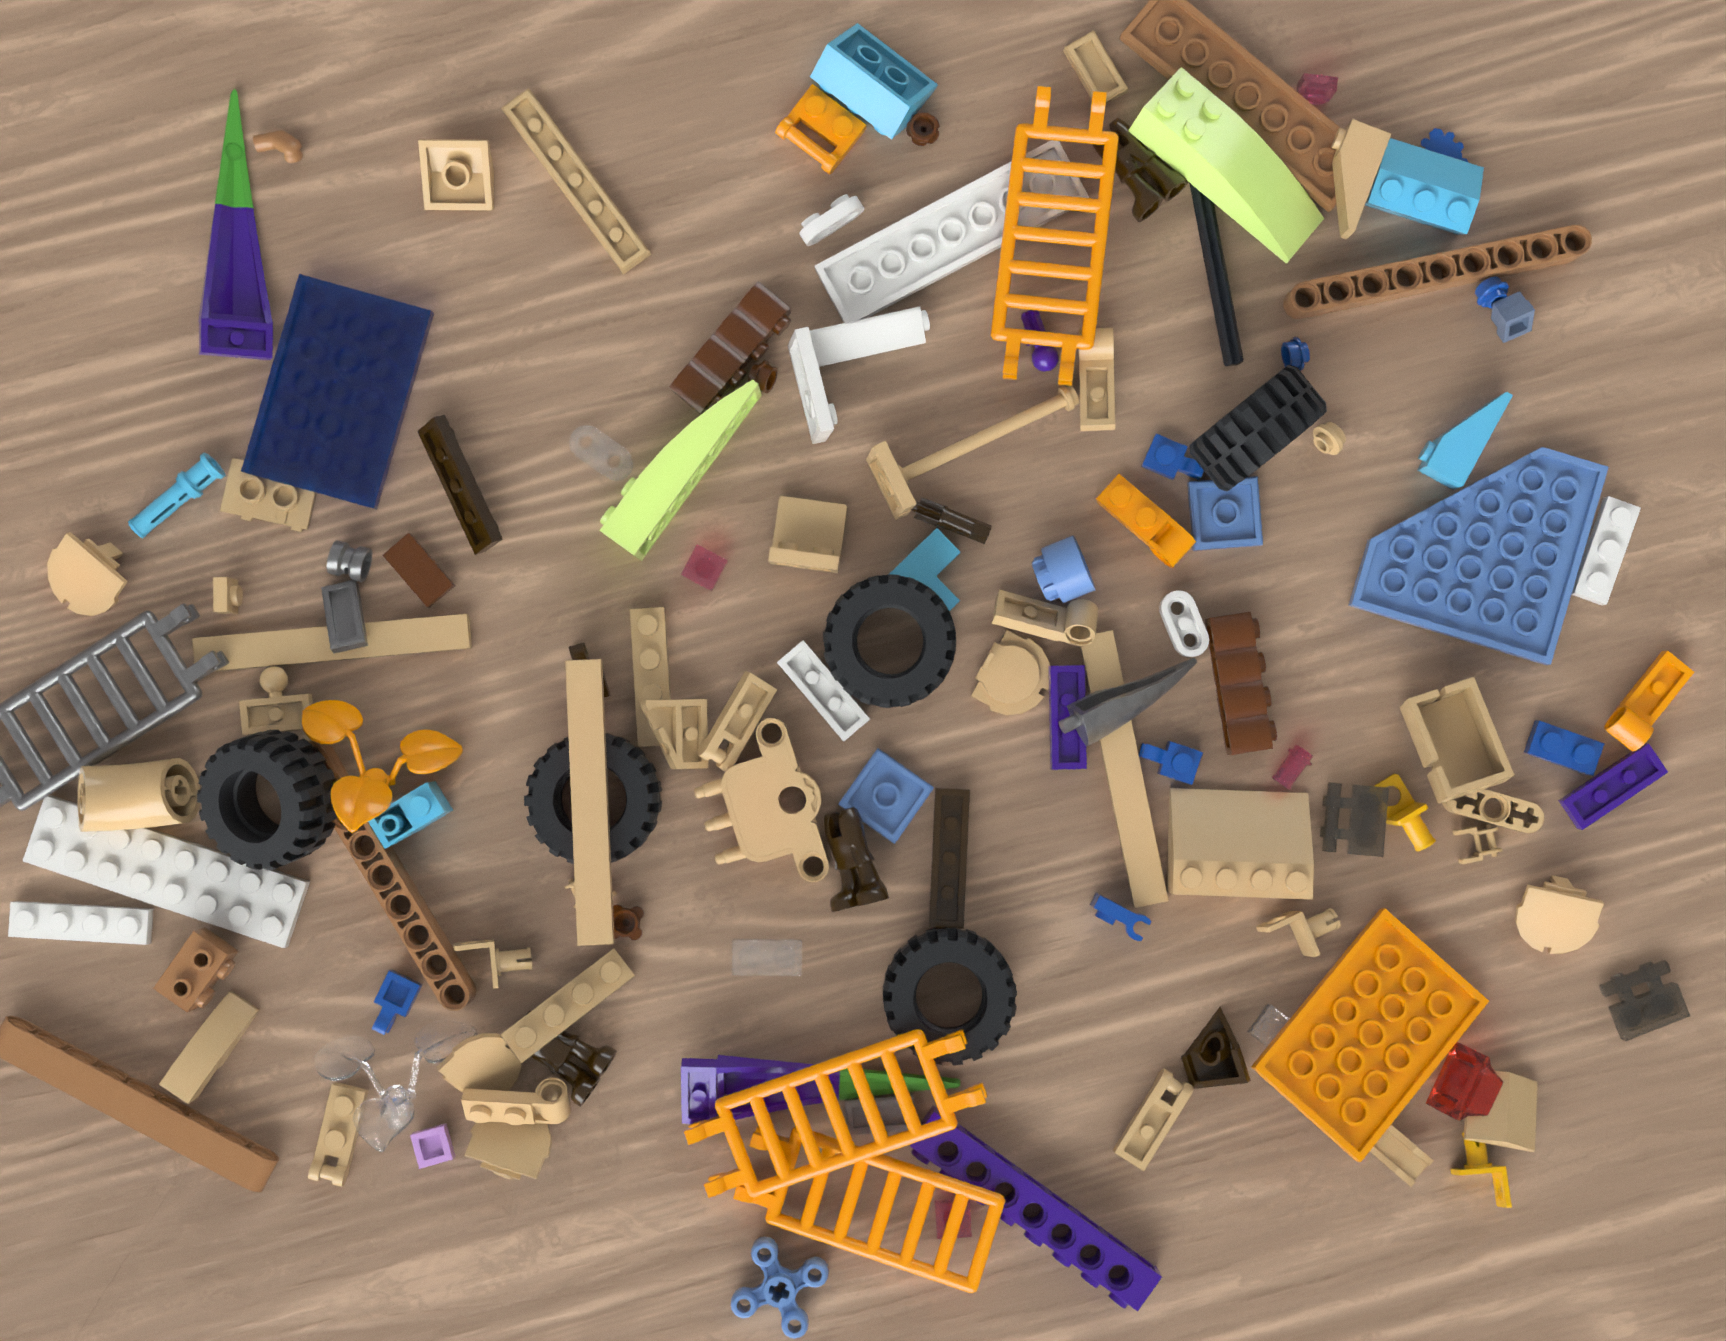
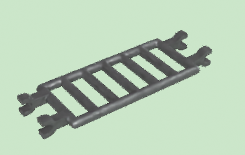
M181 604L159 621L153 612L144 611L0 703V720L3 721L41 783L24 794L0 755V783L2 785L0 787V808L9 801H12L16 809L20 811L28 809L78 777L81 766L97 765L202 697V691L197 682L210 673L224 667L229 661L222 651L218 653L211 651L189 668L185 665L168 635L200 617L193 604L189 606ZM145 627L185 690L183 694L170 702L167 701L129 639ZM115 646L120 650L156 711L142 720L138 719L100 657ZM87 664L127 727L125 731L112 739L72 677L73 673ZM58 683L98 745V748L84 757L78 752L43 695V692ZM29 701L70 765L54 776L14 713L15 710Z

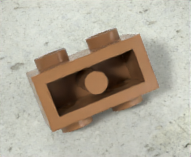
M206 927L194 930L153 989L187 1013L199 1007L203 1009L215 995L216 991L212 988L219 978L224 980L235 967L236 963L233 959L239 951Z

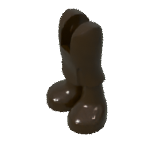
M1116 118L1109 124L1111 132H1115L1118 135L1119 143L1123 148L1117 150L1115 172L1121 184L1125 183L1134 195L1135 201L1132 207V214L1138 222H1142L1159 208L1163 199L1167 202L1178 195L1186 187L1188 181L1178 171L1170 170L1156 158L1154 152L1150 151L1128 131L1130 126L1120 118ZM1093 144L1094 149L1103 159L1104 145ZM1144 171L1152 178L1157 190L1141 175Z
M851 807L844 809L841 813L832 812L824 816L825 834L834 857L835 870H839L842 883L841 891L830 899L831 911L836 912L889 899L887 888L881 881L873 861L875 858L868 848L863 822L858 810Z
M563 1031L533 1054L531 1058L549 1068L553 1075L557 1073L572 1086L571 1100L581 1107L599 1083V1077L610 1066L617 1051L607 1045L596 1048L579 1040L578 1035ZM573 1055L585 1063L593 1073L569 1061L571 1056Z

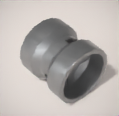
M336 540L332 544L328 555L327 572L336 576L349 574L352 580L363 582L367 578L371 567L372 550L362 546L354 549L348 543Z

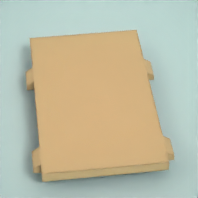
M232 458L220 511L240 515L242 520L252 521L254 518L291 526V530L302 532L303 529L308 530L320 477L315 476V472L304 470V473L268 466L265 465V461L254 459V462Z

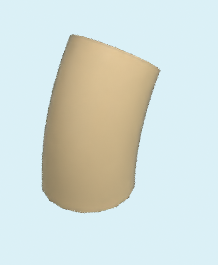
M181 758L122 765L81 766L77 796L80 832L139 829L190 822L196 817L200 808V802H197V792L200 790V784H198L199 780L195 770L187 761Z

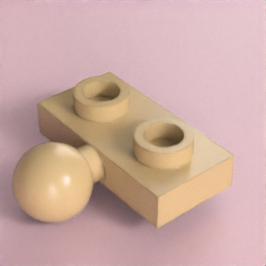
M276 666L266 668L260 675V685L264 691L268 692V698L239 701L242 735H252L260 731L276 729L279 731L303 729L302 710L313 704L312 694L283 696L282 691L288 684L286 672Z

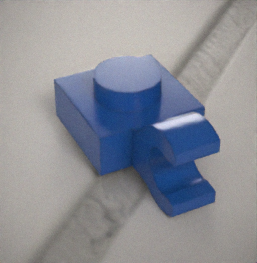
M1155 434L1141 466L1171 480L1174 479L1177 471L1196 480H1199L1204 473V470L1195 459L1184 457L1187 446L1159 434Z
M1171 741L1167 742L1165 750L1142 743L1138 753L1139 757L1160 763L1157 774L1190 785L1193 784L1203 754L1201 751Z
M1095 893L1090 903L1093 908L1097 909L1096 917L1111 925H1114L1116 920L1122 922L1125 925V931L1128 936L1136 941H1142L1143 937L1134 932V924L1138 921L1148 925L1151 924V920L1145 915L1134 913L1098 893Z
M389 970L374 1000V1003L382 1006V1009L372 1030L385 1035L386 1032H390L397 1014L403 1017L408 1016L423 984L394 970Z

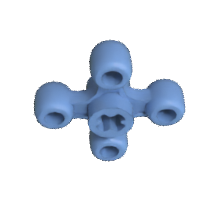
M767 1236L759 1237L752 1245L751 1257L754 1263L763 1270L764 1280L757 1287H741L737 1289L731 1298V1309L736 1316L748 1318L760 1306L769 1304L778 1308L781 1312V1327L784 1334L789 1338H800L808 1330L809 1319L807 1313L797 1305L796 1294L803 1287L810 1286L816 1288L825 1284L829 1275L828 1264L821 1257L814 1256L808 1258L800 1268L789 1270L782 1267L779 1263V1248L776 1241ZM767 1248L771 1253L769 1255H762L759 1250ZM816 1268L819 1269L821 1273L815 1276L812 1275L809 1271L811 1269ZM779 1282H783L786 1284L785 1288H783L781 1292H776L774 1290L775 1286H777ZM741 1299H747L750 1302V1304L744 1306L740 1304L739 1301ZM795 1319L800 1321L801 1324L793 1326L789 1321Z

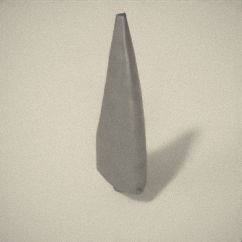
M1189 659L1148 677L1121 686L1095 691L1067 705L1070 716L1059 721L1062 732L1066 734L1076 729L1086 746L1099 741L1138 716L1160 699L1197 663V659Z

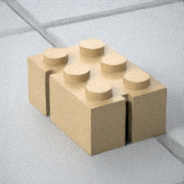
M1474 677L1445 686L1439 692L1436 689L1409 698L1400 706L1423 767L1431 766L1432 771L1427 774L1438 804L1503 783L1514 776Z

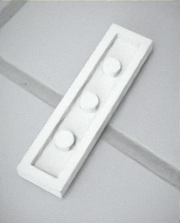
M13 901L10 902L8 937L147 945L151 943L153 909Z

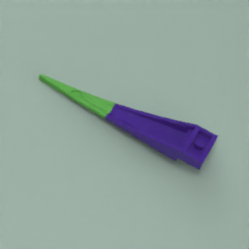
M234 89L230 94L198 319L199 355L271 360L273 358V321L252 203L238 93Z
M718 1055L717 1059L682 1058V1124H692L718 1116L715 1109V1101L721 1097L815 1064ZM848 1068L828 1075L837 1100L859 1098ZM863 1069L873 1096L894 1093L886 1071ZM902 1073L909 1092L931 1090L925 1075ZM941 1077L945 1089L961 1086L960 1080L957 1078ZM815 1080L796 1086L803 1106L824 1103ZM782 1091L763 1098L769 1113L789 1109ZM750 1102L731 1109L735 1120L755 1116Z

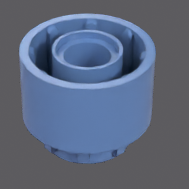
M1074 535L1041 548L1042 555L1034 558L1032 562L1041 590L1049 601L1060 598L1065 603L1096 590Z

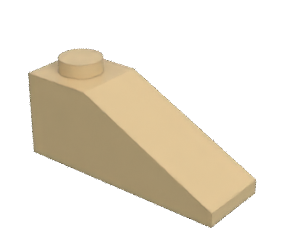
M1354 119L1349 122L1345 129H1338L1331 148L1336 149L1332 160L1339 232L1340 237L1346 240L1356 230L1391 137L1389 132Z

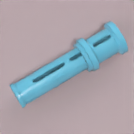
M202 453L200 461L188 471L178 473L176 477L177 482L134 518L130 519L128 525L139 537L145 538L149 532L190 498H200L203 495V490L217 478L223 479L226 476L224 470L209 454Z

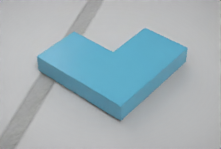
M936 528L889 574L910 577L928 586L943 600L949 611L960 602L938 579L937 575L961 552Z

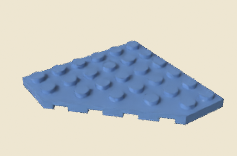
M1541 447L1367 540L1348 606L1543 665H1551L1609 467L1545 447Z

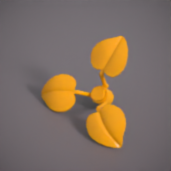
M325 700L311 704L302 710V728L308 738L320 744H334L340 742L346 736L351 743L359 769V777L351 775L342 777L331 788L333 809L337 817L351 833H354L363 824L378 817L389 808L392 803V791L389 786L396 784V776L402 764L407 762L408 769L413 773H433L457 760L463 753L462 746L438 731L417 730L406 735L400 742V751L403 755L398 757L390 775H387L379 768H371L366 771L355 734L352 732L363 725V717L356 707L344 701Z

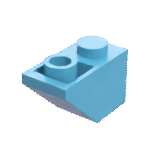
M436 781L424 783L393 802L385 812L368 822L384 849L424 829L453 811Z

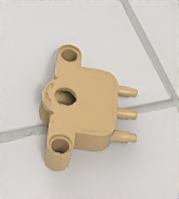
M766 718L760 722L756 729V738L762 757L736 764L729 768L721 779L705 783L694 789L695 796L698 799L723 793L728 813L705 821V829L709 832L733 826L739 846L715 854V861L718 865L744 858L755 862H766L793 853L800 876L806 881L818 882L824 879L829 869V859L815 817L822 803L821 790L811 776L801 772L785 723L777 718ZM770 723L777 724L782 730L781 739L776 743H768L763 737V729ZM789 786L800 788L806 796L805 806L798 812H789L780 803L781 792ZM816 856L822 860L824 868L819 874L812 875L806 872L804 861L808 857Z

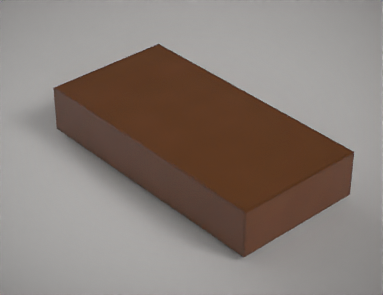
M410 533L406 534L383 554V557L428 608L456 586Z

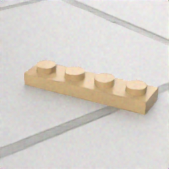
M665 607L630 609L638 747L660 746L640 706V700H671Z
M614 948L508 1028L501 1036L519 1061L523 1063L630 981L635 975Z

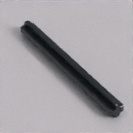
M1189 182L1223 363L1225 366H1236L1241 364L1244 358L1215 206L1208 197Z

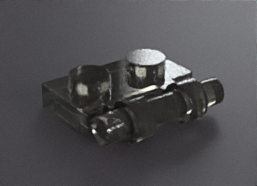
M1328 782L1327 796H1323L1322 806H1326L1324 826L1320 828V837H1323L1322 851L1336 852L1337 839L1347 840V854L1383 857L1389 788L1352 784L1351 798L1341 797L1342 783ZM1340 808L1350 809L1348 829L1338 828Z
M1666 960L1654 964L1651 961L1639 965V970L1626 975L1618 973L1611 976L1610 981L1599 985L1604 997L1617 993L1621 1001L1608 1007L1620 1039L1628 1041L1690 1017L1678 984L1670 982L1663 985L1660 976L1671 972ZM1646 982L1650 991L1634 996L1631 988Z

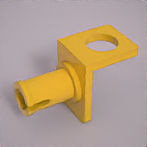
M1392 774L1368 789L1370 797L1386 823L1396 826L1402 825L1416 851L1426 849L1436 842V839L1433 838L1420 817L1421 813L1428 809L1427 804L1414 801L1398 774ZM1388 786L1396 787L1400 792L1399 802L1393 806L1386 805L1381 798L1383 789Z
M1464 1140L1467 1164H1464V1168L1450 1169L1451 1174L1472 1175L1492 1173L1496 1205L1498 1207L1511 1208L1506 1166L1492 1165V1163L1488 1162L1486 1143Z

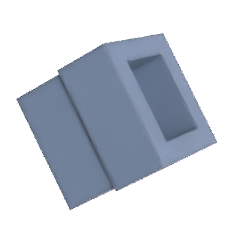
M1520 291L1494 302L1492 306L1491 320L1496 325V334L1503 343L1532 331L1535 309Z

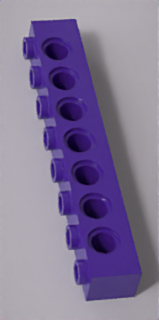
M932 1105L920 1122L921 1125L941 1119L938 1108ZM959 1123L951 1131L909 1145L913 1148L911 1153L914 1157L926 1165L931 1161L941 1168L940 1174L994 1192L998 1184L1003 1182L1010 1183L1013 1186V1190L1008 1196L1004 1197L1005 1205L1000 1219L1010 1226L1016 1223L1025 1229V1237L1035 1245L1041 1247L1044 1243L1054 1250L1052 1256L1064 1266L1070 1267L1071 1264L1082 1271L1080 1276L1093 1287L1098 1288L1099 1285L1105 1287L1110 1291L1109 1297L1122 1308L1126 1309L1129 1305L1138 1311L1161 1280L1162 1276L1156 1266ZM945 1141H951L957 1145V1149L954 1154L944 1156L938 1152L939 1145ZM972 1162H981L985 1165V1170L979 1176H971L966 1172L968 1165ZM1030 1203H1037L1041 1206V1211L1037 1216L1028 1217L1023 1214L1025 1206ZM1057 1224L1069 1226L1068 1233L1063 1237L1053 1236L1051 1234L1052 1229ZM1093 1244L1098 1247L1096 1254L1090 1258L1080 1255V1251L1085 1245ZM1115 1265L1126 1267L1125 1273L1119 1278L1108 1276L1110 1269Z

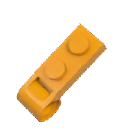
M1120 474L1096 498V502L1149 546L1151 552L1170 568H1173L1196 543L1195 539L1182 526Z
M1668 650L1662 651L1606 721L1604 729L1629 750H1638L1651 737L1654 731L1652 727L1654 722L1694 674V671Z

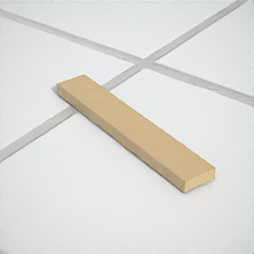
M529 88L501 108L623 274L651 255L650 251Z

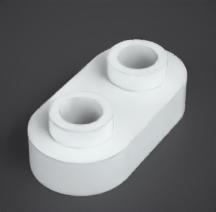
M845 194L832 202L830 205L832 209L821 216L819 213H815L806 218L801 223L803 229L799 232L805 244L811 246L818 243L858 217L864 211V207L858 197L852 196L849 198Z
M1181 590L1166 594L1160 602L1159 611L1174 649L1184 657L1201 655L1208 647L1209 635L1193 597ZM1173 602H1178L1182 606V612L1179 615H1175L1171 611ZM1186 634H1192L1195 638V644L1192 647L1184 643Z

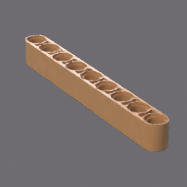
M1571 225L1303 281L1296 284L1285 296L1283 308L1291 318L1304 319L1481 282L1490 277L1496 276L1500 278L1567 264L1576 260L1590 249L1592 236L1586 227ZM1565 238H1570L1574 241L1576 245L1575 251L1570 250L1566 246ZM1532 245H1536L1541 249L1542 258H1538L1533 254ZM1498 252H1503L1508 256L1509 265H1504L1499 261ZM1464 259H1470L1474 262L1476 266L1475 272H1470L1465 268ZM1430 266H1437L1441 269L1442 279H1436L1432 276ZM1399 272L1405 274L1409 279V286L1399 284L1396 274ZM1364 279L1374 283L1376 287L1375 293H1368L1363 288ZM1330 286L1341 290V301L1334 300L1330 296ZM1295 294H1304L1309 300V307H1300L1295 301Z
M308 741L326 759L324 762L328 770L332 769L337 781L342 777L349 776L329 744ZM337 817V819L332 821L335 823L336 832L440 1004L449 1011H458L474 1000L476 986L393 847L390 846L384 849L369 822H366L354 833H351ZM366 835L371 837L375 843V848L371 854L366 853L361 846V841ZM383 865L388 866L392 870L393 878L390 883L383 882L379 877V870ZM400 895H404L410 900L411 908L408 913L400 911L397 907V899ZM417 925H422L428 930L429 938L427 942H420L415 937L414 932ZM434 955L443 956L446 960L447 968L445 972H439L433 967L432 959ZM452 985H459L463 988L465 992L463 1001H456L451 997L450 988Z
M10 1015L5 1017L0 1026L1 1059L241 1187L254 1192L263 1191L279 1161L278 1155L273 1151L27 1020Z

